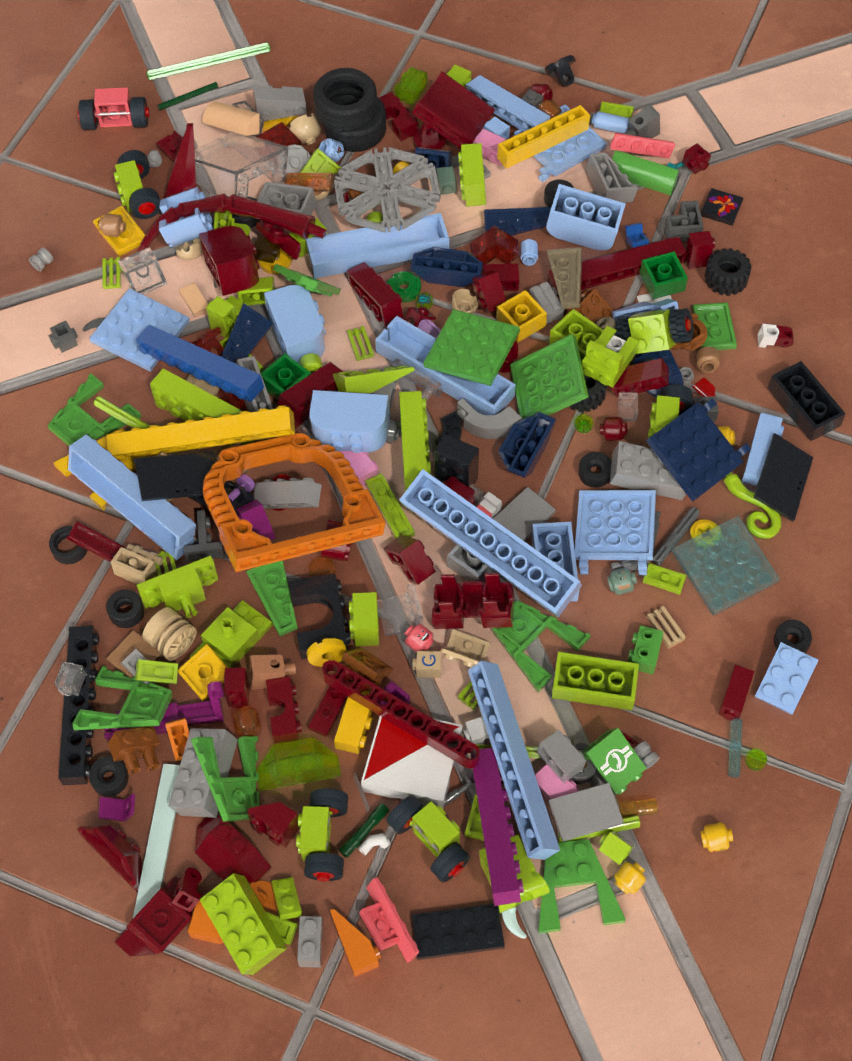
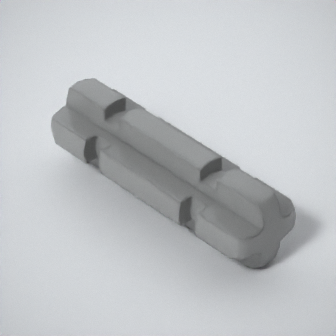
M638 560L622 561L621 564L619 562L612 563L611 571L627 567L630 572L639 570Z

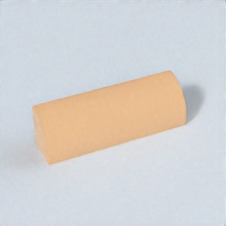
M216 101L210 103L204 111L203 123L245 136L259 134V113Z

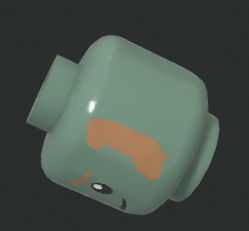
M627 567L611 571L610 577H607L610 590L615 592L616 595L632 592L634 584L637 583L635 573H630Z

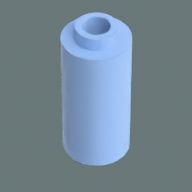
M598 111L597 114L593 115L592 124H594V128L624 134L628 131V121L630 118Z

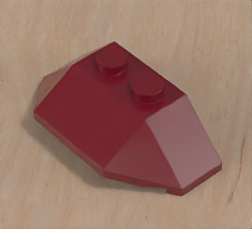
M218 814L216 818L206 817L197 826L195 854L223 881L232 874L244 875L248 883H256L271 869V866L258 850L229 822H223L222 817Z
M110 825L80 826L77 830L82 838L138 892L142 870V859L139 855L140 849L133 842L129 845L124 840L127 838L126 835L119 828L114 830Z

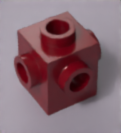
M697 143L685 151L682 163L697 174L708 168L711 155Z

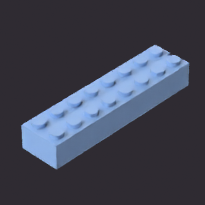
M441 213L427 215L404 230L402 225H400V231H397L396 227H391V232H388L387 227H385V233L365 227L329 234L323 239L319 237L306 239L307 252L314 278L346 273L347 270L363 262L369 267H377L412 260L414 253H420L432 247L449 249V237Z
M398 316L387 326V330L384 329L375 339L376 353L399 366L409 365L414 367V371L411 372L412 374L458 401L464 399L480 414L496 415L502 412L515 397V384L497 374L492 385L488 386L425 368L423 362L435 343L436 338Z
M86 434L69 446L68 470L163 550L173 556L175 560L184 555V546L193 545V536L196 529L194 521L187 518L166 499L141 501L137 474L131 472L123 462L114 458L96 440L91 439Z

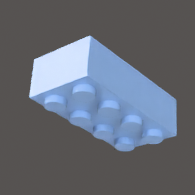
M571 522L532 524V547L578 579ZM579 590L570 602L578 601Z

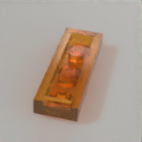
M286 173L285 184L310 187L314 189V192H332L334 181L332 173Z

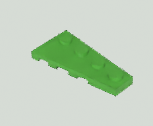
M283 560L246 571L279 637L298 629Z

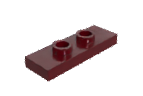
M78 521L74 523L66 538L110 563L121 547L126 549V547Z
M346 681L344 684L350 685L352 682ZM329 686L308 729L327 737L348 696Z

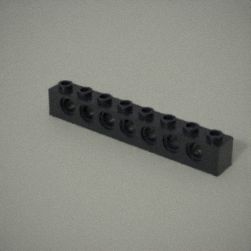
M93 626L69 627L58 779L62 785L88 784L91 768L89 757L93 755L90 738L94 737V729L74 730L72 724L80 709L95 711V708L92 707L93 700H96L94 682L97 677V670L95 669V663H98L99 659L96 645H99L100 637ZM87 647L86 650L80 651L81 648ZM86 665L85 668L79 669L80 666ZM86 683L83 687L78 688L79 684ZM79 702H84L83 705L76 706ZM76 740H82L81 743L73 745ZM75 759H81L79 763L72 764Z

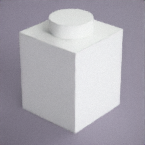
M483 717L465 722V730L462 731L464 738L474 744L490 742Z

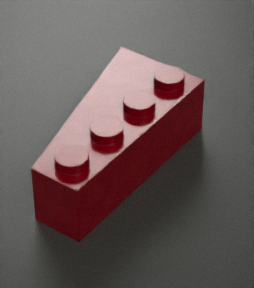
M363 262L347 270L349 284L360 299L364 300L366 307L369 310H373L376 320L379 323L383 322V329L387 330V326L396 316L404 320L401 296L395 293L389 284L387 285L383 278L375 273L372 267Z
M329 362L279 395L278 406H287L294 413L295 429L310 417L313 390L339 391L333 373L344 371L332 362Z

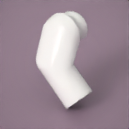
M383 833L370 835L359 846L358 850L366 856L374 846L380 845L381 848H387L390 845V840Z

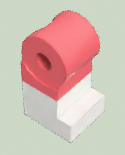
M488 492L477 508L493 519L501 511L502 501Z

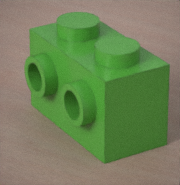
M640 626L639 632H634L632 643L636 645L634 650L630 649L628 661L639 664L638 671L654 674L664 631Z

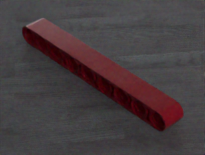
M328 660L323 664V679L329 686L463 767L472 769L479 764L480 749L476 744L339 662ZM329 671H336L335 674H328ZM346 681H352V682H353V683L350 684V685L344 684ZM364 691L370 692L368 695L361 694ZM381 701L387 702L386 705H379L378 703ZM401 711L405 714L402 716H398L395 713ZM420 722L422 725L414 726L413 723ZM433 732H437L440 735L437 737H432L430 734ZM455 743L457 744V746L451 748L448 746V744ZM471 753L474 754L475 757L467 758L465 755Z

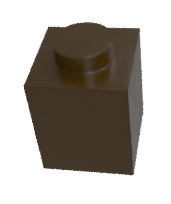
M257 236L254 243L257 251L255 259L274 264L276 257L280 256L281 248L279 244H273L265 236Z

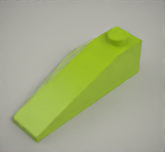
M409 365L383 368L384 371H381V369H367L366 373L353 370L333 373V377L339 392L371 394L413 372L414 367Z

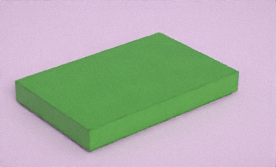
M728 302L693 305V314L698 315L699 318L697 319L702 321L707 329L706 341L700 349L703 347H713L717 350L736 349L737 343Z

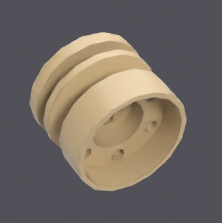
M166 607L158 611L149 620L142 636L149 645L157 648L160 654L167 660L172 661L182 656L195 640L197 630L188 621L182 620V617L172 608Z

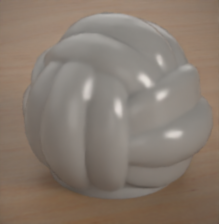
M150 150L147 155L150 167H159L162 163L161 154L158 150Z

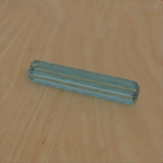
M737 718L732 719L730 725L728 775L734 778L739 777L741 768L743 721Z

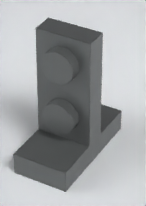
M205 510L197 511L199 544L184 546L186 561H198L210 555L212 559L225 558L222 542L212 543L211 533L208 534V529L211 528L210 517H206Z

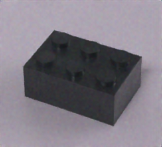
M444 434L434 451L435 478L443 483L444 480L453 476L465 486L473 488L478 479L479 448Z

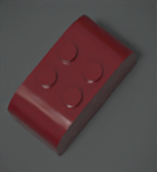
M225 226L199 234L205 264L223 296L252 288L259 282L258 269H260L258 260L255 259V254H257L256 247L252 244L250 236H246L242 228Z

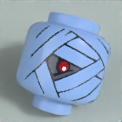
M327 138L319 146V150L334 162H338L344 155L343 144L337 140Z

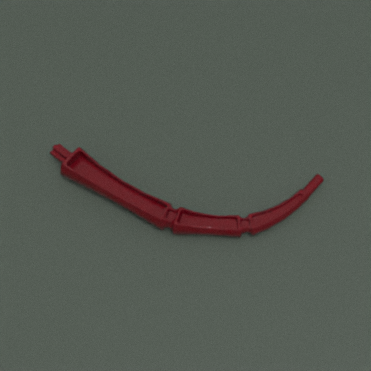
M225 193L203 199L179 203L177 208L170 207L153 223L145 234L133 261L139 263L146 248L148 249L153 240L161 233L159 221L166 219L167 223L170 224L178 221L180 217L186 218L195 215V208H199L200 213H226L230 211L231 214L256 218L287 229L304 239H307L310 234L323 239L326 236L327 230L315 225L316 219L312 215L271 206L236 194L228 197Z

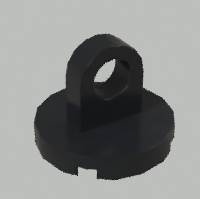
M569 55L559 59L555 64H549L545 67L546 74L554 73L558 83L562 87H568L574 82V75L570 65L576 62L575 57ZM563 75L568 77V82L564 80Z

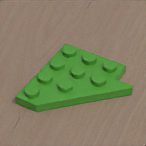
M276 263L273 268L274 271L286 276V280L294 282L312 292L331 297L333 294L339 295L340 288Z

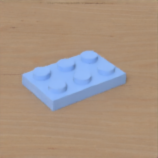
M781 642L755 698L793 715L818 663V659Z

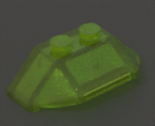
M314 737L272 745L256 770L259 775V791L341 776L338 755Z

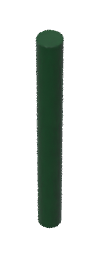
M214 82L157 105L158 110L161 111L217 89L218 84Z

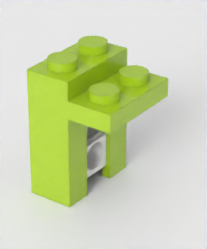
M606 326L596 342L590 340L587 344L586 356L582 360V368L586 376L592 377L602 384L613 388L637 353L639 341L630 336L625 341L615 336V329Z

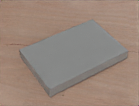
M527 487L493 519L525 542L531 536L532 524L545 523L556 513V509Z
M609 783L548 801L562 842L622 825L624 822Z

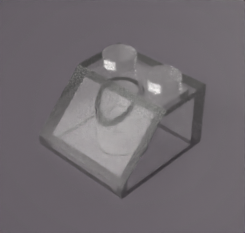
M150 247L118 260L121 274L130 289L143 295L167 285L160 265Z

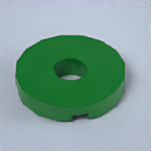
M402 271L395 273L387 281V285L389 284L393 291L401 296L403 303L415 300L421 293V281L411 272ZM407 285L408 288L403 289L400 286Z

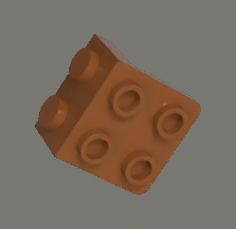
M594 288L588 292L583 291L581 293L580 308H568V311L563 316L565 317L570 311L575 309L596 324L603 317L613 318L612 311L614 310Z

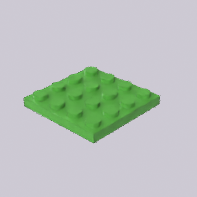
M453 309L423 362L424 367L491 386L514 344L520 328L519 326Z
M573 334L510 364L519 414L522 419L534 416L538 412L549 416L589 397L577 340Z

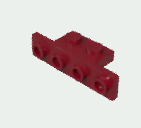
M263 220L262 222H257L256 229L273 244H279V247L291 258L298 260L301 244L280 226Z

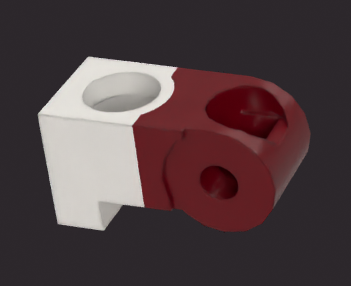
M762 324L757 334L758 346L766 348L767 345H779L785 348L794 344L793 330L787 326Z

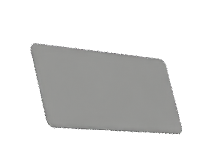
M355 772L354 781L368 813L369 805Z

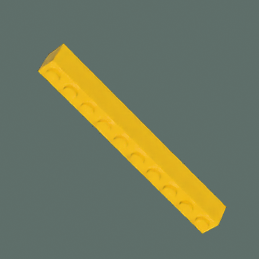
M278 406L276 409L269 410L264 408L252 413L243 411L239 415L224 414L219 418L205 417L199 421L186 420L185 423L180 424L172 422L168 423L167 426L152 425L147 429L133 428L128 432L114 431L113 434L107 435V450L114 458L121 461L154 456L161 452L167 454L294 435V413L287 406Z

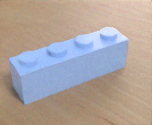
M765 413L760 414L742 483L757 486L774 433L780 437L782 436L784 426L781 423L783 418Z

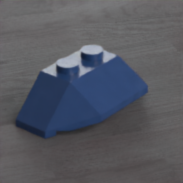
M432 247L413 254L411 270L428 283L464 287L474 282L473 277L481 275L483 262L479 261L468 251Z
M670 349L639 353L634 358L633 365L662 358L669 367V385H683L682 374ZM662 388L646 392L657 398Z
M538 412L534 416L527 417L513 424L498 451L507 471L523 478L532 474L548 444L556 422L555 418Z

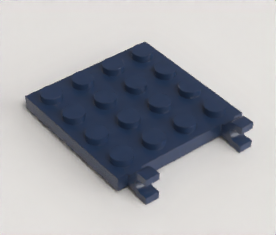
M713 398L702 407L699 403H696L646 440L692 502L742 464L744 461L741 457L751 450L750 446L746 443L735 451L706 412L717 405Z

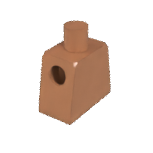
M282 655L250 656L248 675L251 690L267 688L266 680L296 674L295 663L284 664Z

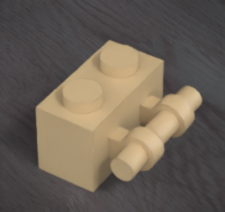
M128 544L126 549L122 547L111 560V565L115 575L135 584H140L157 576L155 563L161 565L164 559L155 552L143 550V547L139 545Z

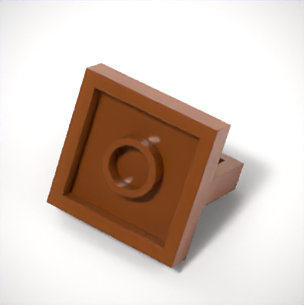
M363 648L347 651L341 658L345 661V667L377 686L380 685L383 677L389 676L393 670L391 666Z

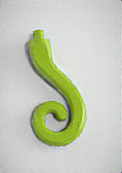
M730 472L726 475L724 483L734 496L762 508L771 519V526L767 529H761L756 526L755 520L767 523L768 517L764 512L754 511L747 518L748 530L754 536L762 539H769L778 534L781 529L780 514L755 499V493L743 485L737 474Z

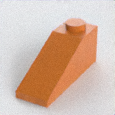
M335 909L330 910L354 977L379 967L378 960L381 959V955L377 946L373 947L371 941Z

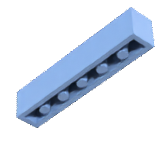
M481 75L466 84V89L495 109V115L522 131L529 130L550 120L548 114Z

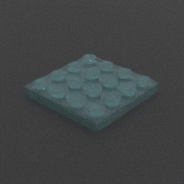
M739 516L672 550L713 616L780 581V578Z

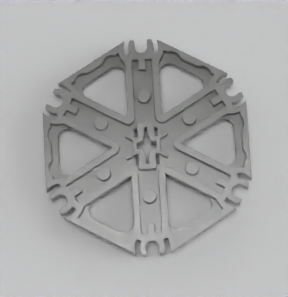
M383 147L384 151L381 153L377 152V148H375L374 154L371 149L341 167V170L338 171L340 177L335 176L334 184L338 211L341 216L346 214L345 219L349 223L385 233V227H387L388 232H391V227H396L397 231H400V225H402L403 230L432 213L437 207L436 202H440V190L433 163L428 164V159L422 155L388 147L389 152H387L386 147ZM398 159L412 163L393 175L392 160ZM367 163H372L375 167L376 177L355 172V170ZM426 177L430 179L432 191L410 185ZM350 188L364 192L347 203L344 202V189ZM398 201L421 208V211L408 219H403L400 215ZM381 204L382 222L375 223L361 218V215Z

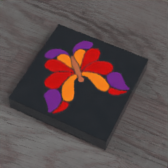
M711 188L701 211V216L733 226L744 198Z

